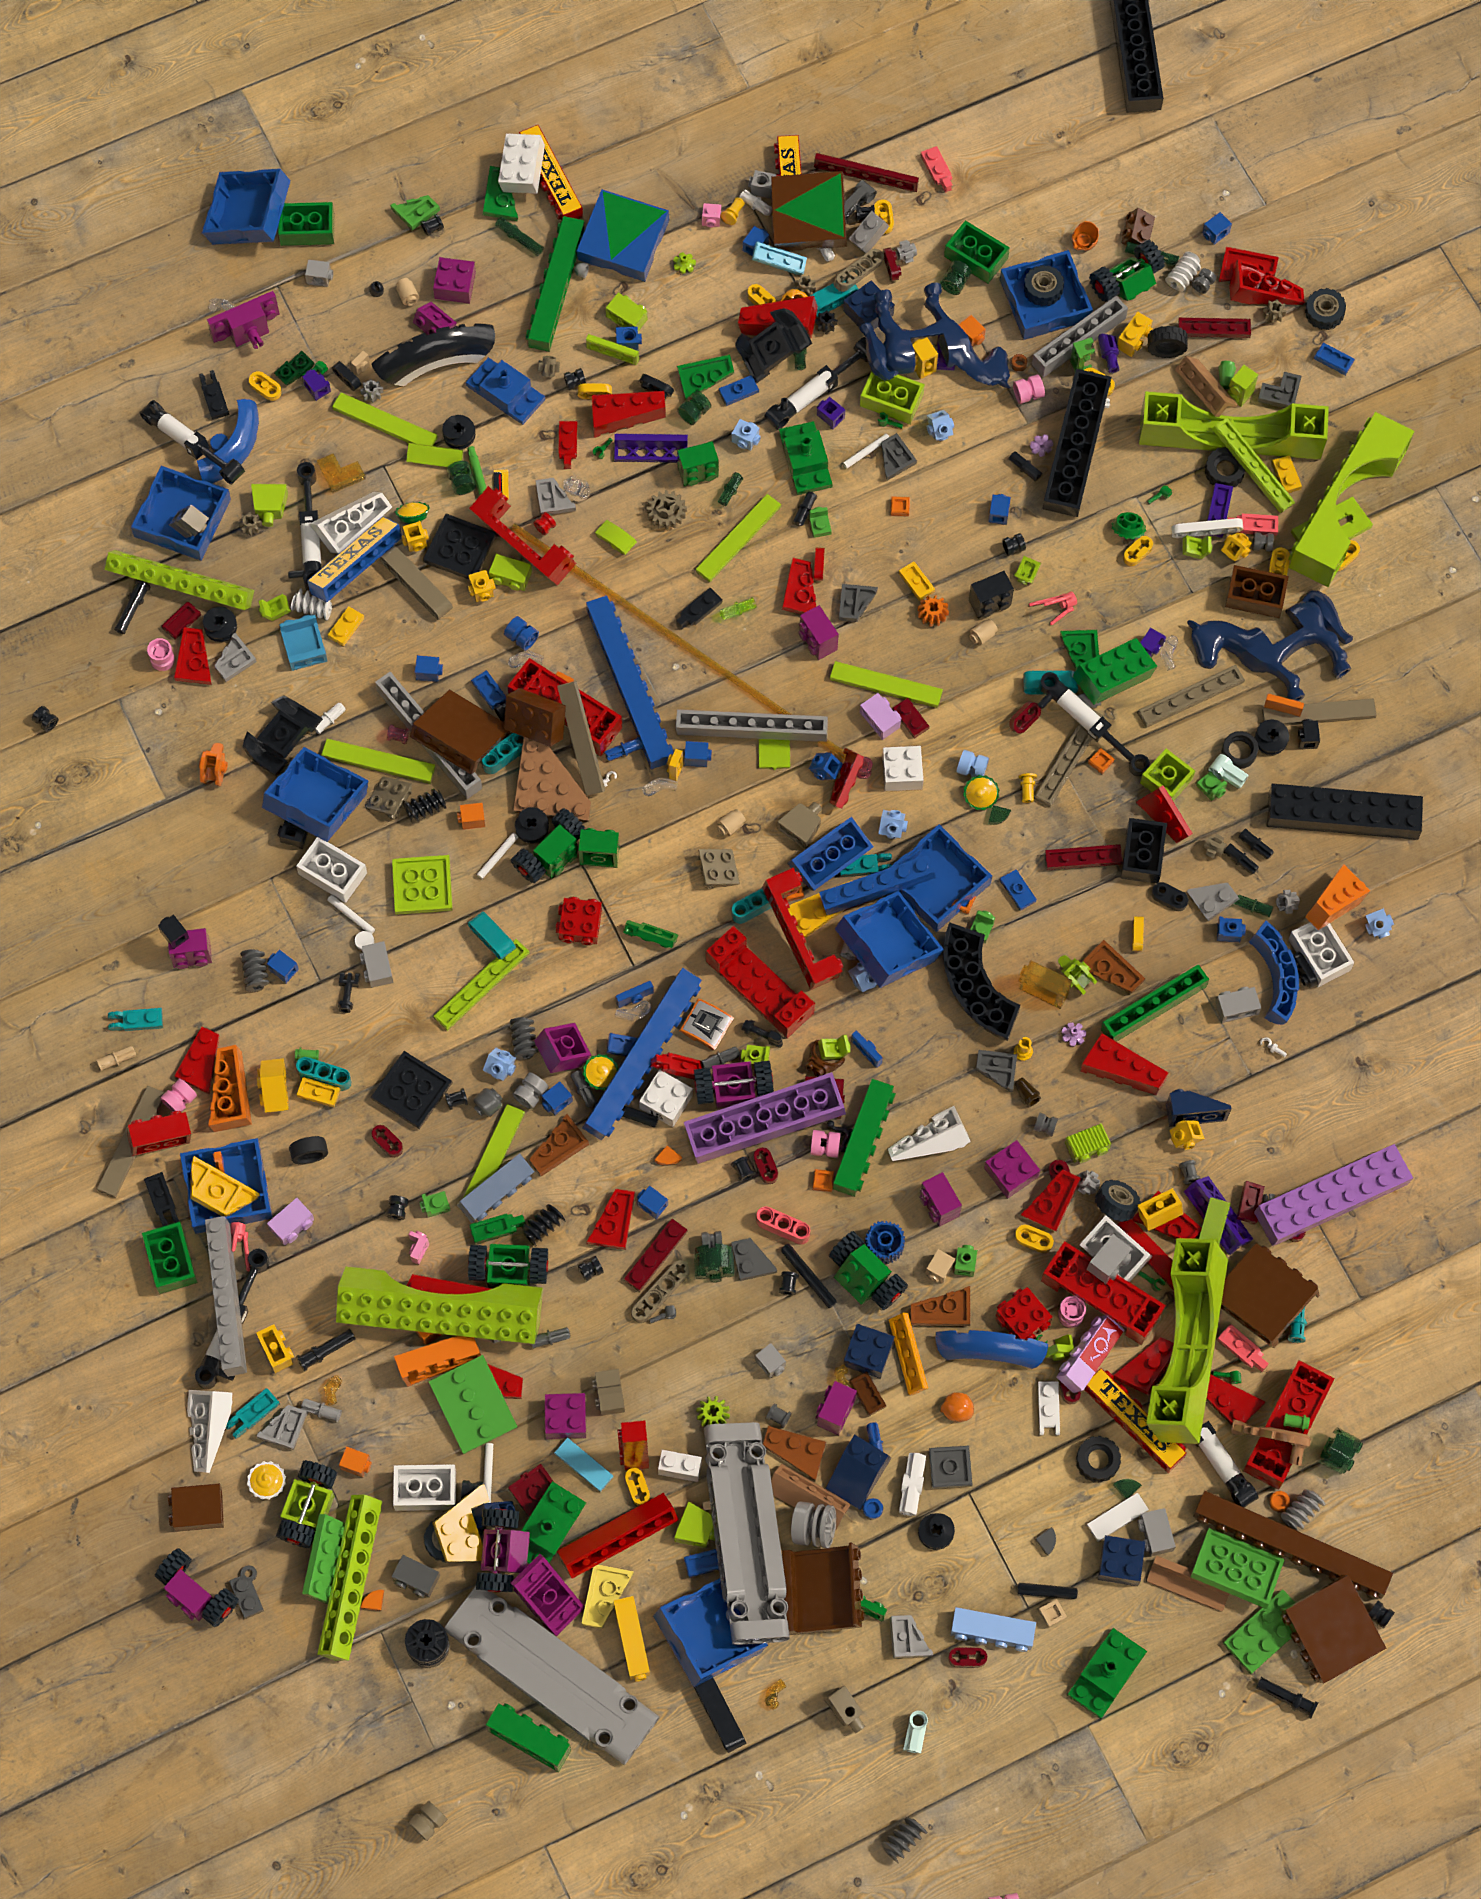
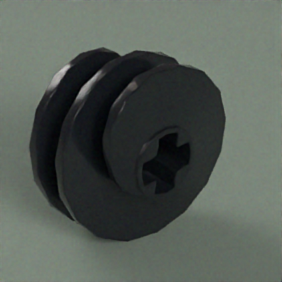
M454 415L446 419L443 424V437L446 445L450 448L465 449L474 442L476 431L474 423L470 418L464 415Z
M225 607L212 608L203 617L202 622L205 634L212 641H228L237 631L236 617L231 610Z
M1270 719L1260 723L1254 738L1258 742V748L1261 753L1276 755L1286 748L1289 741V732L1282 722Z
M535 807L523 809L515 821L516 834L519 839L526 843H538L545 838L549 830L546 814Z
M941 1513L925 1516L918 1528L919 1540L925 1547L932 1550L944 1549L950 1545L955 1534L952 1519ZM933 1528H935L936 1530L940 1529V1534H933Z

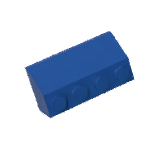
M851 816L789 861L788 865L790 868H794L795 872L798 871L802 877V882L815 891L874 846Z

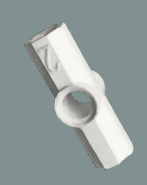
M909 1453L906 1474L903 1477L899 1513L906 1516H916L919 1495L922 1492L926 1456L920 1453Z

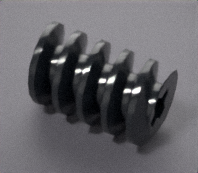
M434 788L431 789V795L425 792L424 798L419 795L417 796V801L414 798L410 799L411 805L408 802H404V809L411 823L413 818L419 822V815L425 819L426 812L432 816V809L440 812V805L444 809L447 808L442 794Z
M550 1204L546 1205L547 1211L544 1209L540 1210L541 1216L538 1214L534 1215L535 1221L532 1219L528 1220L529 1226L526 1224L522 1225L524 1235L534 1247L537 1246L536 1239L540 1242L543 1241L542 1234L546 1237L549 1236L547 1229L552 1232L555 1231L553 1224L558 1227L561 1226L559 1219L566 1222L559 1210Z

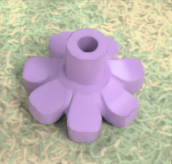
M1045 434L1043 436H1035V441L1030 442L1032 453H1038L1040 457L1045 456V451L1050 453L1052 450L1053 441L1051 439L1048 440V436Z
M1073 1022L1068 1023V1028L1064 1027L1062 1029L1063 1041H1070L1069 1045L1071 1047H1075L1076 1042L1081 1045L1084 1042L1083 1038L1086 1037V1031L1081 1030L1082 1025L1080 1023L1074 1026Z

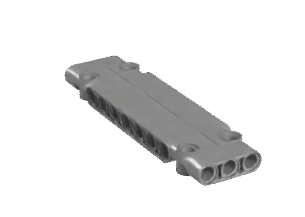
M753 1422L707 1425L704 1427L707 1451L705 1461L709 1466L707 1468V1483L723 1600L727 1602L726 1617L730 1623L732 1644L742 1645L787 1641L790 1639L786 1617L788 1604L784 1600L786 1597V1583L770 1469L764 1460L766 1448L762 1444L760 1424ZM751 1451L756 1452L759 1457L753 1456ZM712 1453L718 1454L720 1459L715 1458ZM773 1606L779 1608L780 1613H776ZM733 1609H738L741 1615L735 1614Z
M475 1587L444 1628L449 1635L463 1644L469 1651L475 1653L477 1658L583 1738L588 1741L591 1740L600 1749L607 1752L623 1765L629 1761L660 1717L639 1702L635 1696L627 1693L626 1689L521 1610L510 1606L503 1598L498 1597L493 1592L476 1590ZM497 1604L504 1606V1610L500 1613L493 1611L494 1606ZM471 1637L479 1638V1643L475 1646L469 1645L468 1641ZM627 1701H632L635 1703V1707L633 1710H626L624 1704ZM601 1735H609L610 1741L607 1744L600 1743L599 1738Z

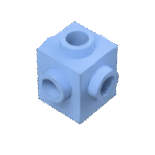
M941 410L927 415L929 424L927 425V431L930 436L936 440L943 441L948 439V436L954 435L952 430L954 423L946 411Z
M739 419L732 432L731 442L737 444L742 449L751 451L753 446H757L761 439L759 427L752 422Z
M883 810L878 834L886 835L891 839L901 838L902 832H906L908 821H905V814L898 810Z
M1384 908L1366 915L1368 923L1365 926L1369 935L1373 934L1374 937L1378 936L1379 939L1390 935L1389 931L1392 930L1391 926L1394 923L1391 915H1386ZM1377 921H1381L1383 923L1382 928H1378L1376 926Z
M860 962L848 971L855 987L862 992L872 989L877 985Z
M495 1048L488 1055L483 1071L491 1074L496 1079L504 1080L508 1075L512 1076L514 1073L516 1057L507 1051Z

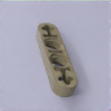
M872 249L837 275L834 287L842 292L849 290L882 264L884 253L879 249ZM861 264H866L869 268H863ZM850 272H855L858 276H852Z
M676 1261L632 1308V1318L637 1323L646 1322L689 1275V1266L686 1262ZM677 1267H679V1268L684 1267V1272H685V1273L683 1274V1273L680 1272V1273L676 1276V1279L678 1280V1281L676 1282V1280H675L674 1277H673V1276L677 1273V1269H676V1268H677ZM664 1280H670L673 1286L667 1290L661 1284ZM656 1294L660 1300L658 1303L652 1304L648 1301L649 1296ZM645 1302L648 1306L644 1311L645 1316L640 1315L637 1317V1310L642 1311L645 1308V1304H643Z

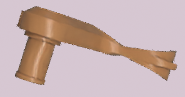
M1233 1420L1231 1430L1233 1435H1256L1290 1442L1292 1450L1289 1463L1302 1466L1304 1448L1310 1447L1311 1438L1308 1435L1272 1427H1252L1239 1420Z

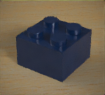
M872 280L844 300L843 311L858 327L861 324L870 323L873 329H876L878 327V316L874 310L876 305L874 295L881 290ZM892 301L890 303L891 316L894 315L895 304Z
M856 1324L843 1366L862 1373L868 1372L869 1375L881 1379L895 1336Z
M1105 1535L1102 1543L1098 1580L1138 1586L1141 1582L1145 1541Z

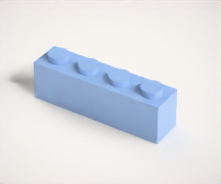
M956 1607L951 1635L961 1641H966L968 1638L974 1639L975 1643L985 1645L987 1642L995 1643V1646L999 1648L1011 1646L1015 1647L1016 1651L1027 1652V1650H1031L1033 1647L1036 1622Z

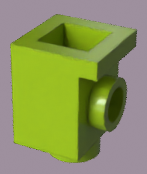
M747 1044V1048L742 1049L741 1061H751V1067L754 1069V1062L769 1061L770 1046L762 1047Z

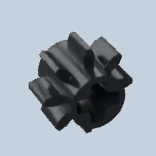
M828 310L822 314L818 313V318L815 319L818 331L825 332V334L830 331L834 332L835 326L838 323V320L834 319L835 313H830Z

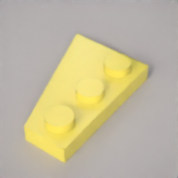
M603 1565L593 1567L581 1624L602 1629L614 1609L613 1600H618L621 1597L634 1572Z

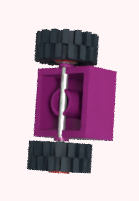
M751 1061L712 1066L713 1081L710 1068L694 1069V1084L698 1104L713 1103V1089L717 1110L756 1098L754 1084H756L758 1097L774 1092L770 1061L754 1062L755 1076L752 1075Z
M506 1509L482 1510L481 1525L495 1527V1530L484 1529L481 1571H490L491 1573H477L476 1590L512 1592L513 1586L511 1582L514 1576L500 1573H521L527 1567L530 1532L504 1530V1528H518L519 1511Z
M180 1548L173 1550L162 1561L163 1563L159 1565L154 1575L165 1585L164 1589L167 1592L165 1596L175 1607L180 1605V1609L189 1619L193 1620L195 1618L200 1621L204 1618L213 1627L219 1626L232 1613L239 1599L227 1588L219 1591L212 1598L206 1590L185 1573L192 1559Z

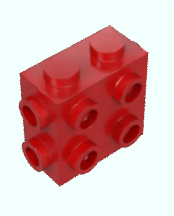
M578 897L564 898L563 904H559L558 910L561 920L556 924V933H559V940L565 943L581 942L587 946L597 944L602 902L596 899L580 900Z
M1028 1287L1023 1290L1021 1288L1012 1295L1013 1298L1008 1302L1004 1300L997 1306L998 1310L995 1315L997 1323L1002 1328L1005 1327L1009 1331L1008 1334L1015 1335V1339H1035L1036 1333L1040 1330L1044 1332L1052 1325L1050 1322L1053 1316Z

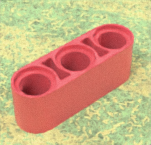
M767 1206L761 1207L757 1211L756 1221L762 1229L797 1244H805L809 1241L810 1227L805 1222ZM766 1214L770 1216V1220L763 1221L760 1217ZM785 1222L789 1226L786 1229H782L778 1224ZM799 1230H804L807 1234L803 1237H800L796 1234V1232Z

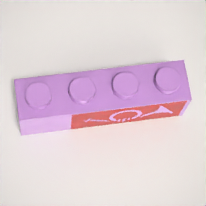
M1097 1316L1091 1322L1089 1331L1081 1336L1080 1344L1070 1352L1068 1361L1064 1362L1059 1368L1060 1372L1057 1378L1073 1393L1083 1391L1125 1330L1108 1316Z

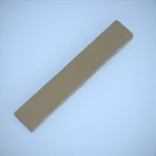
M1234 665L1139 709L1137 714L1147 728L1244 683L1245 679L1237 666Z
M577 681L558 685L561 702L563 705H566L565 717L586 796L604 792L605 787Z
M1374 698L1304 704L1300 717L1265 707L1262 709L1264 721L1274 719L1282 722L1284 725L1301 724V721L1304 719L1318 720V723L1371 719L1377 716Z
M1093 710L1098 716H1100V717L1103 716V717L1105 718L1104 715H1102V714L1098 713L1097 711ZM1078 724L1034 796L1035 800L1048 807L1052 806L1092 740V737L1088 735V731L1081 724Z
M147 1086L129 1124L134 1120L142 1119L143 1122L156 1116L162 1104L160 1097L165 1092ZM127 1129L97 1188L98 1191L114 1198L117 1197L136 1158L131 1153Z

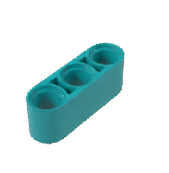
M834 283L812 294L811 296L815 297L818 306L816 316L818 317L819 312L821 314L826 310L830 312L843 305L844 300L859 289L855 284L849 290L842 292L834 287Z
M1027 671L1023 674L1024 693L1046 695L1041 692L1039 683L1041 677L1047 672L1055 673L1059 680L1074 694L1078 692V684L1072 677L1075 671ZM1051 680L1044 681L1046 686H1054Z
M512 733L498 743L482 759L484 772L495 774L522 755L523 743H517L516 741L519 739L524 740V737ZM504 750L510 751L508 754L501 753ZM488 761H494V762H495V763L492 764V765L486 764Z
M761 888L733 904L732 919L735 923H745L771 909L763 889ZM754 901H759L761 905L754 906L752 903ZM738 910H743L745 913L743 915H738L735 912Z
M484 911L467 922L473 933L498 959L502 960L516 949L513 941Z
M302 1057L296 1063L298 1075L301 1078L305 1077L340 1087V1091H346L351 1087L350 1073L344 1068L309 1057ZM305 1065L310 1066L308 1071H302L301 1068ZM322 1071L329 1072L325 1077L319 1076ZM340 1077L347 1078L343 1083L337 1081Z

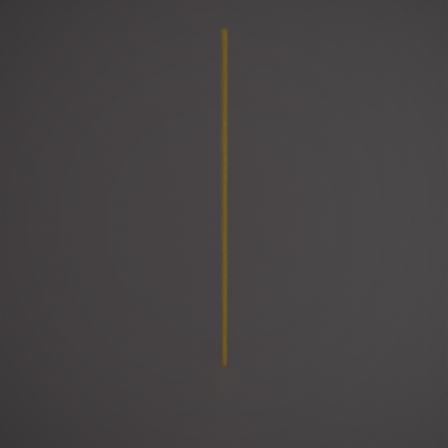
M516 523L512 525L511 530L543 552L547 553L550 549L549 546ZM576 565L572 568L571 571L777 714L792 715ZM828 739L827 742L818 741L845 760L844 750Z

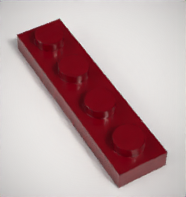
M1179 317L1178 328L1180 327L1182 330H1185L1187 337L1251 338V319Z
M1121 844L1045 850L1047 870L1122 865L1123 863Z
M672 1218L630 1270L624 1281L640 1292L687 1234L688 1230Z

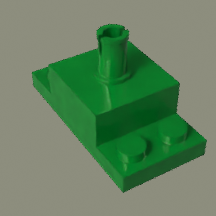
M814 421L779 429L780 439L797 495L806 494L808 491L815 492L833 488L828 470V458L820 431L816 429Z
M553 1481L521 1530L530 1532L527 1557L529 1564L539 1554L550 1563L587 1503Z
M1113 1628L1067 1696L1102 1719L1147 1651Z

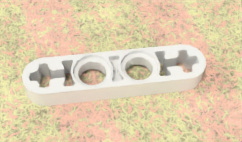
M1234 518L1176 524L1171 527V533L1173 538H1183L1186 535L1197 537L1237 533L1244 528L1243 520Z

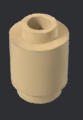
M408 278L399 280L396 283V291L402 303L408 306L415 305L419 299V294L413 282Z
M991 619L984 620L970 630L971 635L969 637L974 644L982 645L995 636L998 629Z
M738 809L730 811L717 822V829L723 836H730L743 826L746 819Z

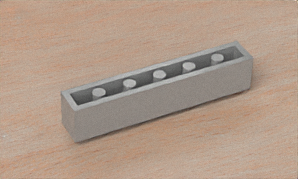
M1115 296L1033 354L1032 366L1044 378L1071 358L1073 343L1091 337L1093 341H1096L1099 334H1106L1124 321L1127 316L1128 307Z

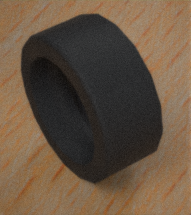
M1236 731L1226 737L1221 752L1231 759L1233 765L1239 769H1244L1251 766L1255 761L1259 750L1258 742L1251 734ZM1235 741L1245 742L1251 748L1249 757L1238 759L1232 756L1229 752L1230 744Z
M320 1136L305 1137L294 1141L289 1146L291 1160L295 1164L314 1163L328 1155L326 1140Z

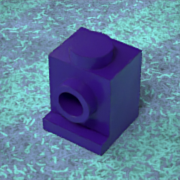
M315 369L307 371L302 376L304 386L316 401L331 392L328 380L326 381L321 373L318 375Z
M830 396L818 404L817 416L826 422L832 430L845 419L846 409Z
M1150 627L1140 643L1150 657H1152L1153 654L1157 655L1161 647L1164 646L1166 636Z

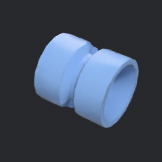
M963 750L956 772L966 776L971 774V777L984 776L989 758L982 755L976 757L973 752Z

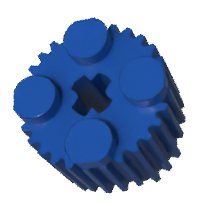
M877 1221V1224L873 1223V1226H870V1230L866 1234L865 1245L884 1264L893 1263V1260L897 1261V1258L899 1259L904 1251V1231L895 1223ZM882 1240H883L884 1242L889 1241L888 1244H882V1243H881Z

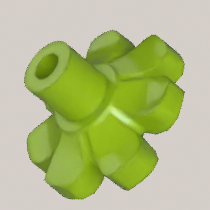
M682 252L679 254V257L675 256L673 259L675 271L680 269L682 274H685L686 270L689 273L693 272L696 260L693 259L691 254L686 255Z

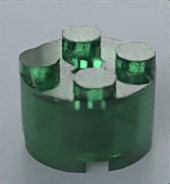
M709 1244L695 1248V1278L710 1279V1282L716 1283L721 1282L722 1278L733 1277L734 1256L732 1247L725 1244H715V1248H709Z
M1337 1427L1333 1431L1336 1434L1335 1437H1329L1321 1452L1320 1458L1322 1459L1319 1460V1463L1339 1474H1345L1346 1471H1350L1355 1461L1352 1459L1355 1453L1358 1454L1363 1443L1360 1442L1359 1438Z

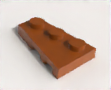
M1105 940L1083 960L1090 967L1091 970L1089 972L1093 976L1127 992L1133 993L1145 981V978Z
M566 1114L560 1125L554 1128L551 1136L540 1145L529 1161L541 1177L587 1147L589 1142L569 1115Z
M970 1286L955 1292H948L939 1297H932L912 1303L910 1306L911 1325L970 1326Z
M768 1426L763 1442L765 1448L816 1482L826 1442Z

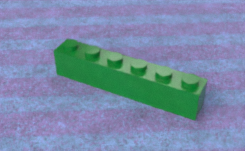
M1199 964L1103 1021L1101 1026L1102 1033L1116 1042L1205 989L1209 978Z
M875 1079L871 1080L833 1183V1190L854 1197L857 1191L861 1192L864 1181L861 1180L862 1176L868 1173L871 1164L868 1163L869 1157L874 1156L877 1148L874 1143L876 1138H881L883 1132L881 1124L883 1121H887L890 1112L887 1110L889 1103L893 1104L896 1093H893V1085Z

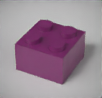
M439 257L433 286L434 299L470 304L476 275L475 262Z
M820 605L800 615V630L798 633L800 638L809 645L808 649L813 656L815 655L820 660L838 650L839 634Z
M206 928L186 930L189 939L175 949L168 943L169 956L174 968L185 969L193 965L203 967L212 963L211 944Z
M575 1023L544 1028L534 1040L550 1073L580 1068L591 1056Z
M1018 1140L988 1159L984 1166L986 1172L1007 1199L1036 1180L1041 1171Z
M943 1172L922 1182L919 1198L923 1206L927 1205L930 1210L929 1216L933 1223L936 1222L940 1227L960 1217L962 1204Z
M834 1381L833 1386L829 1385L824 1395L825 1403H820L816 1411L815 1419L818 1420L817 1426L839 1436L855 1403L857 1391L837 1381Z
M585 1393L545 1394L546 1439L586 1438Z

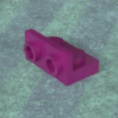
M432 302L418 308L413 319V323L427 335L436 333V329L449 326L451 329L457 324V322Z

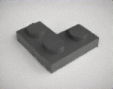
M1284 372L1280 387L1262 383L1258 402L1286 408L1292 403L1295 404L1302 376Z

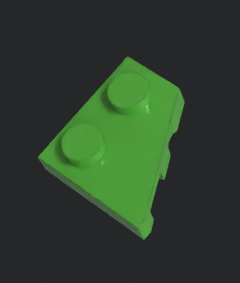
M429 195L418 199L406 200L407 203L399 205L392 203L390 205L391 209L412 230L420 226L421 221H427L440 211V206Z

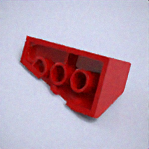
M1237 259L1229 285L1231 301L1244 304H1268L1269 301L1273 302L1276 300L1285 305H1303L1305 303L1304 289L1286 279L1280 280L1274 277L1273 272H1265L1259 269V265L1253 262Z

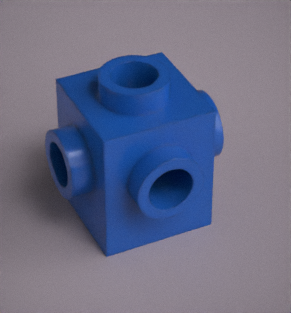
M816 753L809 770L819 780H835L843 763L832 753Z

